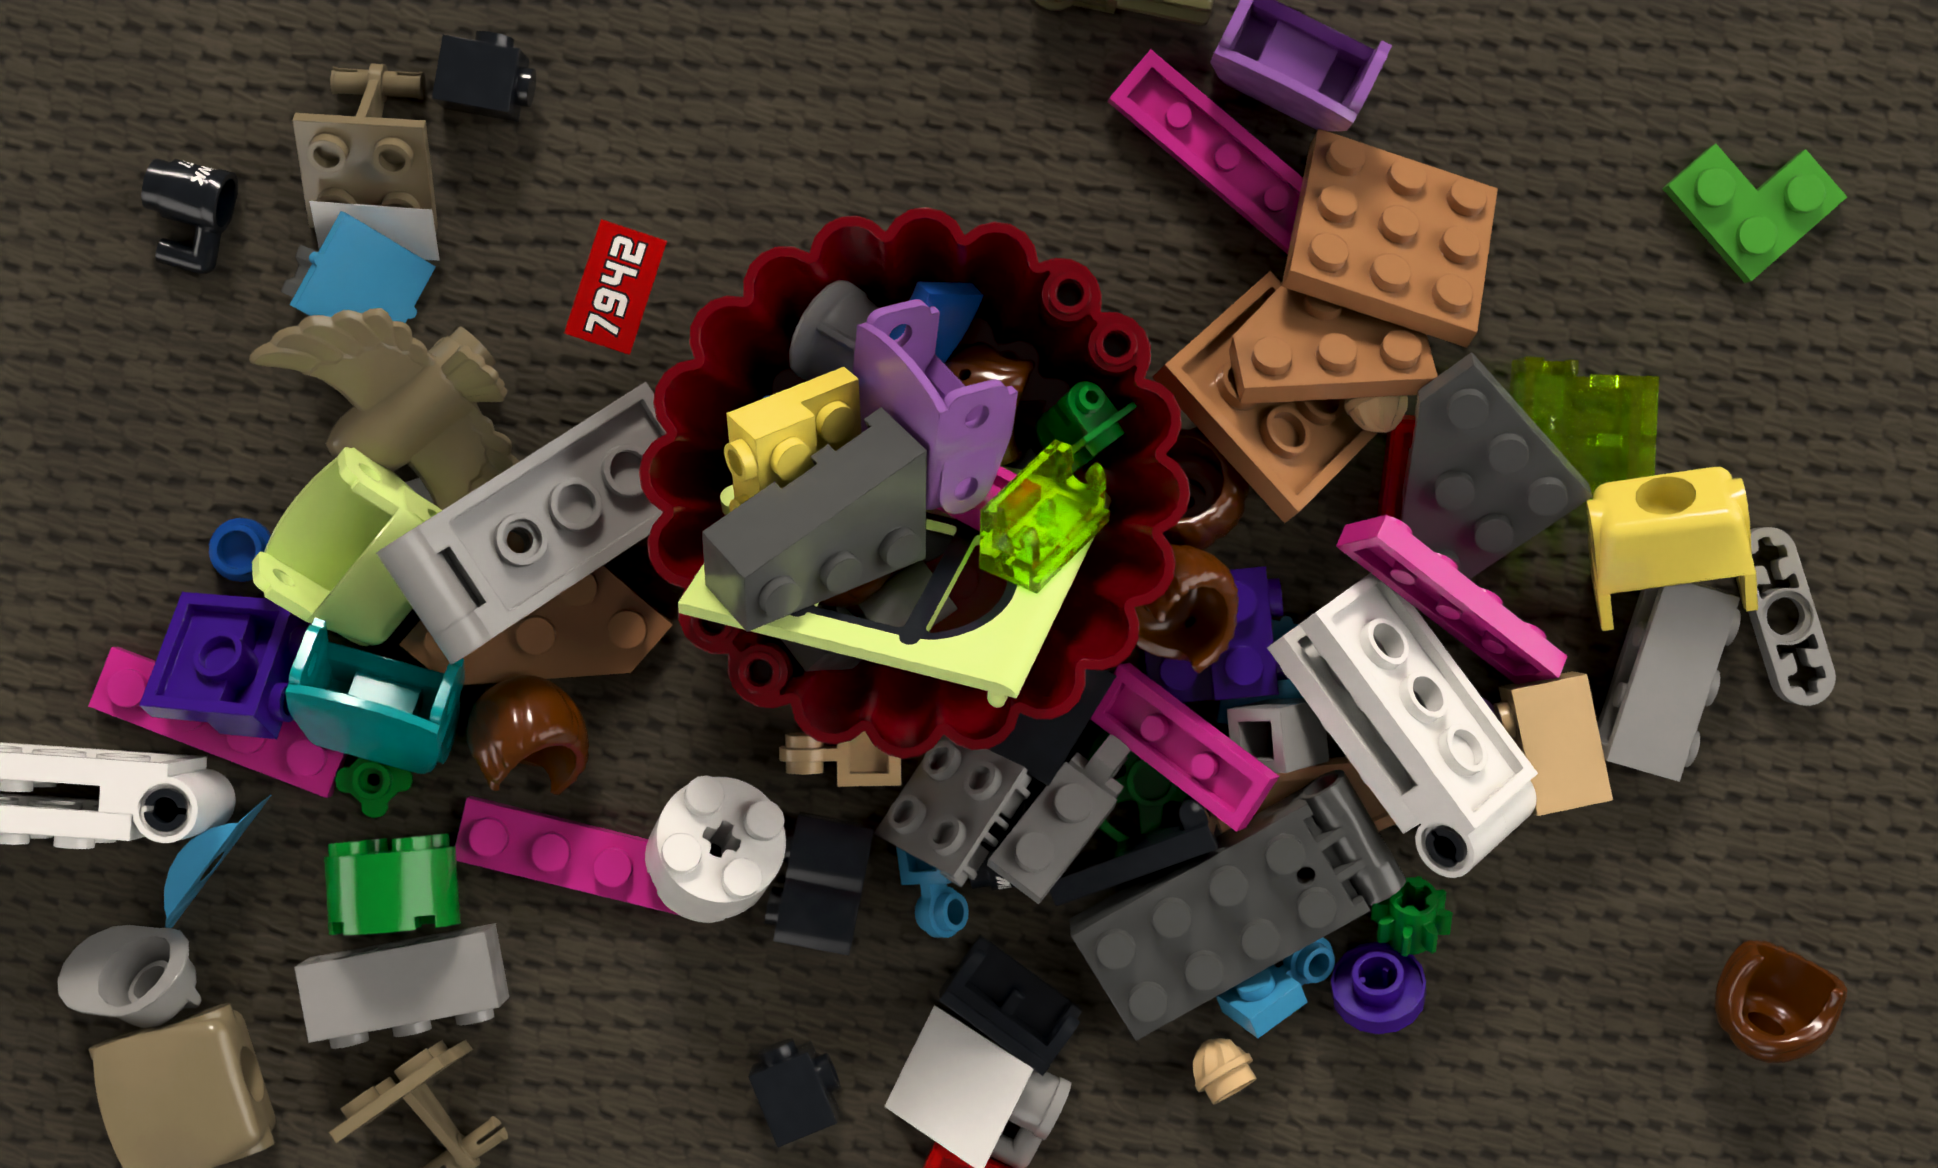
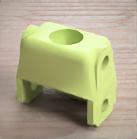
M344 447L339 455L315 475L289 505L276 525L265 551L259 552L252 560L253 582L264 592L265 598L308 623L312 624L314 618L326 620L327 630L338 633L358 645L373 646L382 644L413 608L376 552L442 510L417 494L390 469L372 461L354 447Z

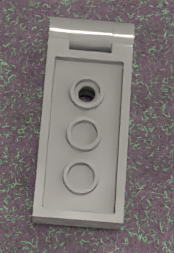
M647 382L639 385L376 552L451 665L472 653L650 534L652 525L661 516L663 511L650 503L643 492L639 468L642 456L650 444L666 434V431L656 418L653 405L654 393ZM509 532L516 533L523 539L524 550L522 553H516L509 548L507 544Z

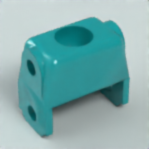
M314 618L312 625H309L289 674L288 686L285 691L288 711L307 739L316 746L413 773L426 774L431 772L437 763L444 764L456 736L460 719V694L465 681L464 659L462 658L452 665L449 663L445 673H440L329 642L326 620Z

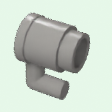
M1033 1070L1008 1120L1020 1126V1129L1014 1139L1001 1134L990 1157L1012 1168H1026L1042 1140L1048 1137L1066 1102L1072 1082L1047 1071L1042 1076Z

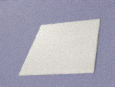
M934 1005L884 1107L972 1167L985 1168L1034 1069Z

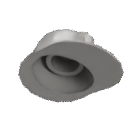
M837 280L827 285L813 298L796 327L789 350L790 368L797 376L807 381L841 367H845L853 373L857 324L866 323L870 313L878 309V307L868 299L864 291L849 281Z
M122 925L113 926L91 935L72 951L63 963L58 977L59 996L69 1009L83 1014L116 1017L141 1028L148 1029L160 1026L172 1019L184 1008L199 1007L202 1001L201 996L195 989L197 983L196 969L188 958L189 941L180 930L172 928Z

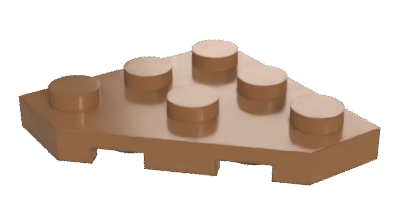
M1282 285L1233 335L1229 349L1240 404L1417 395L1420 388L1438 376L1427 334L1282 287Z
M509 532L507 536L509 548L516 553H522L524 550L523 539L520 535ZM604 564L463 658L465 665V681L463 685L498 683L521 675L553 679L631 673L672 627L673 622ZM420 620L399 645L428 669L445 673L449 661Z

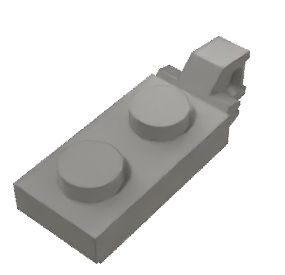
M1110 734L1090 761L1077 752L1069 763L1065 762L1051 784L1045 787L991 855L987 866L1039 904L1114 809L1117 802L1116 798L1124 786L1114 780L1113 777L1128 759L1127 755L1131 750L1127 745Z

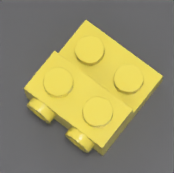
M841 367L726 413L729 443L724 447V455L727 466L732 474L734 499L729 504L730 512L774 481L782 489L814 467L815 464L810 456L827 444L837 451L862 433L859 379L845 367Z

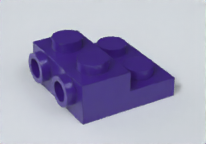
M1266 566L1229 569L1238 588L1239 608L1234 638L1229 642V649L1221 653L1217 662L1208 666L1201 673H1197L1188 661L1171 660L1144 651L1146 675L1182 703L1279 695L1278 681L1289 679L1267 647L1274 643L1271 617L1283 616L1282 592L1279 578L1267 579Z
M182 592L139 706L151 717L208 722L220 734L277 739L282 723L294 720L288 711L285 691L288 686L292 665L308 626L312 624L266 598Z

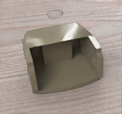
M231 1003L172 1018L157 1027L148 1029L139 1027L104 1039L88 1048L91 1060H93L95 1087L101 1115L108 1137L122 1168H213L253 1155L275 1144L272 1134L276 1124L274 1110L245 1019L241 1013L233 1010Z

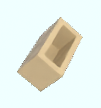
M1572 671L1562 673L1559 678L1499 687L1502 702L1494 703L1493 705L1496 717L1538 773L1530 780L1536 792V806L1532 814L1541 816L1612 801L1613 797L1587 674Z

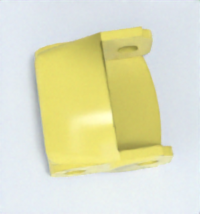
M1709 467L1601 484L1595 489L1593 499L1586 501L1589 526L1588 549L1590 568L1602 631L1614 630L1610 594L1736 577L1743 608L1746 609V612L1758 610L1757 578L1751 551L1750 518L1742 478L1732 479L1728 470L1722 467Z

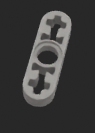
M1758 527L1750 529L1752 554L1759 551V539H1762L1765 546H1776L1779 557L1773 558L1770 561L1774 580H1784L1788 577L1790 582L1789 588H1772L1762 594H1759L1757 588L1758 610L1748 611L1771 686L1778 697L1788 703L1803 706L1818 704L1825 700L1832 692L1836 675L1797 548L1792 538L1778 528ZM1755 566L1757 585L1771 584L1765 567ZM1784 597L1796 605L1799 612V620L1791 632L1780 635L1770 628L1767 621V611L1775 600ZM1806 638L1808 639V648H1796L1801 664L1816 669L1817 677L1808 680V692L1805 693L1802 687L1790 686L1788 676L1794 675L1797 672V665L1793 653L1783 652L1778 654L1777 645H1794Z

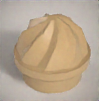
M1406 395L1348 398L1349 402L1344 405L1347 415H1350L1354 422L1363 430L1387 433L1395 429L1402 421L1407 411L1408 397Z
M1230 1039L1206 1040L1195 1053L1193 1060V1074L1197 1091H1205L1213 1105L1241 1091L1257 1079L1249 1066L1253 1061L1251 1055L1245 1053Z

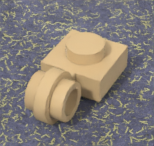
M865 731L853 740L836 744V746L824 745L823 742L816 741L804 732L785 734V746L779 747V760L786 762L787 774L806 775L824 773V761H836L837 787L901 786V758L886 755L875 747Z

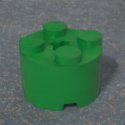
M449 833L392 839V850L389 851L387 838L328 844L329 856L324 857L329 935L341 933L343 935L390 933L416 930V928L421 927V924H435V928L461 923L456 846H450Z

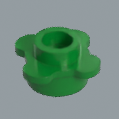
M358 758L350 767L341 768L337 772L335 782L339 791L351 793L361 803L362 812L366 816L377 818L387 813L388 802L399 792L407 791L412 786L413 774L410 771ZM372 773L380 777L378 785L370 784L369 776Z

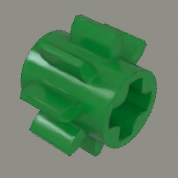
M1421 876L1406 878V883L1397 893L1384 901L1372 904L1371 920L1378 923V943L1388 942L1394 950L1400 952L1404 957L1420 954L1426 950L1432 954L1435 953L1438 935H1450L1453 912L1445 909L1447 892L1444 889L1436 890L1432 884L1423 880Z

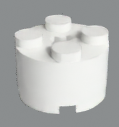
M700 776L690 781L688 785L681 788L668 801L646 845L645 863L647 872L650 873L651 879L658 890L657 894L662 902L678 915L703 923L723 921L725 918L738 915L755 905L775 878L785 856V820L782 810L760 790L738 779ZM711 843L721 847V857H715L709 853Z

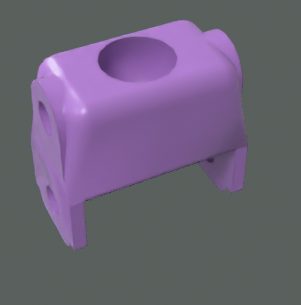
M1240 0L1210 63L1224 84L1316 130L1319 128L1328 132L1347 131L1360 112L1392 45L1381 41L1376 49H1373L1276 0Z
M914 299L878 308L870 313L866 323L857 324L853 374L859 379L861 430L864 432L868 429L864 419L882 407L927 450L926 510L942 507L951 514L965 513L981 503L991 490L1012 435L1018 391L1012 385L1006 387L998 379L965 386L935 355L940 311L935 306L928 307L922 300ZM906 324L904 333L898 339L893 340L889 337L891 331L896 326Z

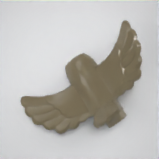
M382 308L369 309L364 313L342 310L332 317L323 315L308 316L298 326L279 330L274 334L270 342L256 348L250 354L249 360L252 364L299 371L304 375L314 377L332 386L352 404V407L333 426L325 443L334 459L344 447H354L372 461L393 472L407 464L425 485L434 505L441 510H444L520 462L511 454L512 443L506 435L494 430L492 420L482 414L477 402H502L506 397L508 390L504 387L505 383L499 378L498 372L493 368L496 361L481 342L461 326L449 337L446 336L438 340L427 351V348L420 340L412 337V331L406 323L392 321L388 312Z

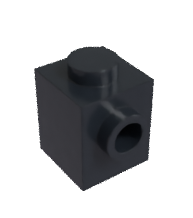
M476 31L475 40L443 34L432 99L444 109L519 122L521 106L530 107L533 102L536 88V70L528 68L529 58L520 48L514 47L515 39L509 36L488 31Z
M793 1038L777 1042L758 1053L760 1062L753 1064L748 1077L777 1147L837 1124L840 1109L833 1091L841 1089V1085L828 1053L818 1056L812 1041L796 1047Z

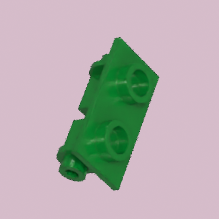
M1083 381L1075 384L1056 405L1042 414L1035 424V434L1038 441L1054 461L1041 474L1048 476L1062 465H1065L1068 471L1073 474L1099 455L1103 449L1125 434V431L1118 422L1137 407L1134 401L1118 412L1104 391L1095 383Z

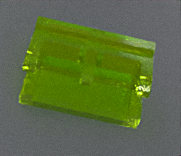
M1531 356L1513 360L1511 365L1510 396L1571 463L1576 375L1579 370V361H1546L1544 357Z
M1593 374L1591 377H1574L1570 463L1589 483L1592 496L1595 489L1601 484L1655 475L1659 376Z
M1055 439L981 509L979 568L1037 594L1109 522L1110 511L1104 508L1106 476L1102 466L1095 462L1086 473L1087 484L1081 483L1072 473L1071 467L1074 459L1071 445Z

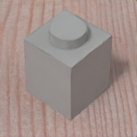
M1304 698L1267 699L1227 709L1229 738L1273 772L1289 773L1329 761L1327 732Z

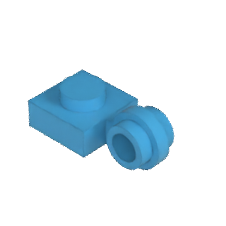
M896 847L901 885L920 884L922 896L919 897L915 906V918L918 926L935 938L952 937L967 923L969 909L966 899L953 888L947 886V884L952 882L941 875L940 870Z
M1322 937L1283 959L1284 964L1279 968L1272 965L1216 996L1222 1012L1256 1038L1264 1035L1308 1003L1301 987L1302 985L1319 983L1331 974L1335 965V956L1332 946L1327 939Z

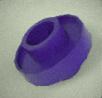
M1373 942L1360 944L1344 953L1334 966L1331 978V993L1334 1007L1346 1023L1359 1031L1385 1034L1397 1032L1412 1024L1422 1012L1426 998V980L1423 967L1413 955L1404 957L1400 952L1394 950L1389 943Z

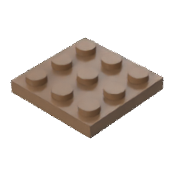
M1318 128L1309 146L1282 287L1467 348L1478 331L1498 188Z
M1269 271L1167 362L1152 378L1156 382L1161 383L1174 395L1180 409L1277 516L1286 523L1298 514L1378 432L1363 430L1354 422L1350 415H1347L1344 405L1349 402L1348 399L1240 404L1229 349L1233 335L1282 285L1275 275Z

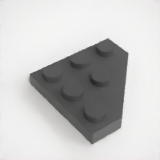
M1472 352L1418 390L1414 413L1413 439L1411 448L1408 451L1402 489L1403 502L1400 520L1411 528L1413 536L1432 551L1452 559L1458 566V571L1468 579L1473 578L1593 497L1590 485Z

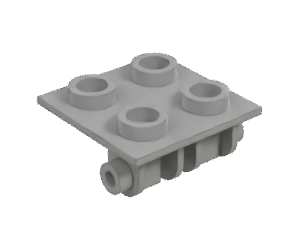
M943 734L935 747L927 751L874 834L940 870L941 875L962 887L967 878L972 880L978 875L976 872L989 854V851L980 845L981 841L992 847L997 846L999 841L988 832L992 825L1003 831L1008 829L1009 824L999 814L1010 820L1012 819L1023 800L1027 799L1031 794L1026 788L1032 778L1026 774L1028 770L1024 766L988 749L970 750L958 746Z

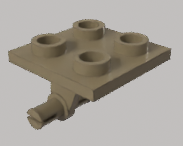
M372 63L369 70L333 67L330 77L332 94L363 95L356 116L295 113L293 117V128L309 228H315L309 201L432 209L435 232L437 233L438 222L426 120L382 118L387 96L424 99L426 89L424 72L388 71L386 64Z
M441 1040L429 1049L426 1048L394 1070V1073L400 1080L398 1084H395L393 1079L388 1077L343 1106L341 1111L347 1120L329 1132L334 1141L338 1143L404 1099L447 1149L420 1168H440L443 1165L446 1168H476L481 1163L480 1157L508 1139L507 1131L503 1127L485 1141L482 1140V1137L502 1124L495 1116L490 1117L488 1121L467 1136L462 1135L426 1085L432 1078L473 1050L467 1040L460 1042L450 1049Z

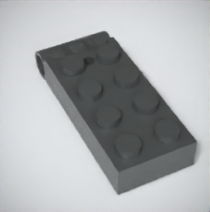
M1334 770L1317 777L1300 790L1255 814L1245 829L1236 832L1230 828L1223 832L1222 835L1215 837L1219 845L1218 849L1152 872L1069 919L1072 939L1135 1041L1370 911L1368 905L1388 899L1404 886L1406 877L1344 771ZM1310 867L1306 872L1298 873L1301 868Z

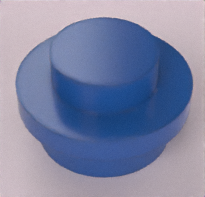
M235 518L224 522L215 530L210 539L209 556L212 565L219 574L229 580L238 582L253 580L252 560L259 552L265 551L271 537L270 532L261 523L248 518Z

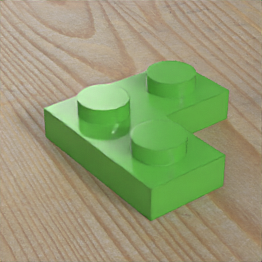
M1717 144L1706 149L1662 188L1744 283L1753 281L1847 198L1844 192L1806 149L1796 154L1758 189H1755Z

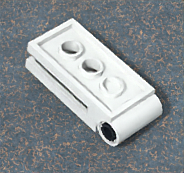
M1370 573L1267 647L1281 666L1286 677L1292 681L1319 718L1324 729L1333 737L1355 767L1363 782L1371 789L1401 832L1404 834L1421 824L1415 835L1416 848L1421 859L1434 872L1450 878H1457L1467 874L1534 811L1536 792L1530 780L1538 774L1417 609Z
M0 742V791L31 792L33 787H56L57 783L100 786L99 800L0 793V844H29L30 839L53 838V836V846L66 849L95 848V843H114L116 840L131 841L142 837L157 843H172L199 835L207 829L226 824L235 809V792L233 786L224 775L215 770L206 769L207 756Z

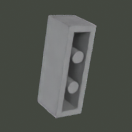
M1697 582L1641 590L1597 723L1606 761L1680 782L1684 767H1689L1694 762L1699 750L1700 733L1697 728L1704 707H1708L1713 703L1719 690L1720 672L1717 670L1724 646H1729L1733 642L1740 626L1741 614L1739 609H1737L1740 597Z
M496 923L309 957L294 967L308 1043L329 1039L332 1049L350 1047L367 1042L369 1040L368 1032L392 1028L394 1037L422 1033L432 1029L431 1020L455 1016L456 1025L483 1022L494 1018L493 1009L499 1008L509 998Z

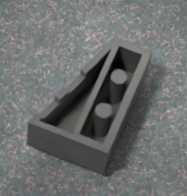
M882 407L864 419L868 427L867 430L837 451L827 444L810 456L815 466L781 489L774 481L702 531L705 585L746 632L926 559L927 450Z

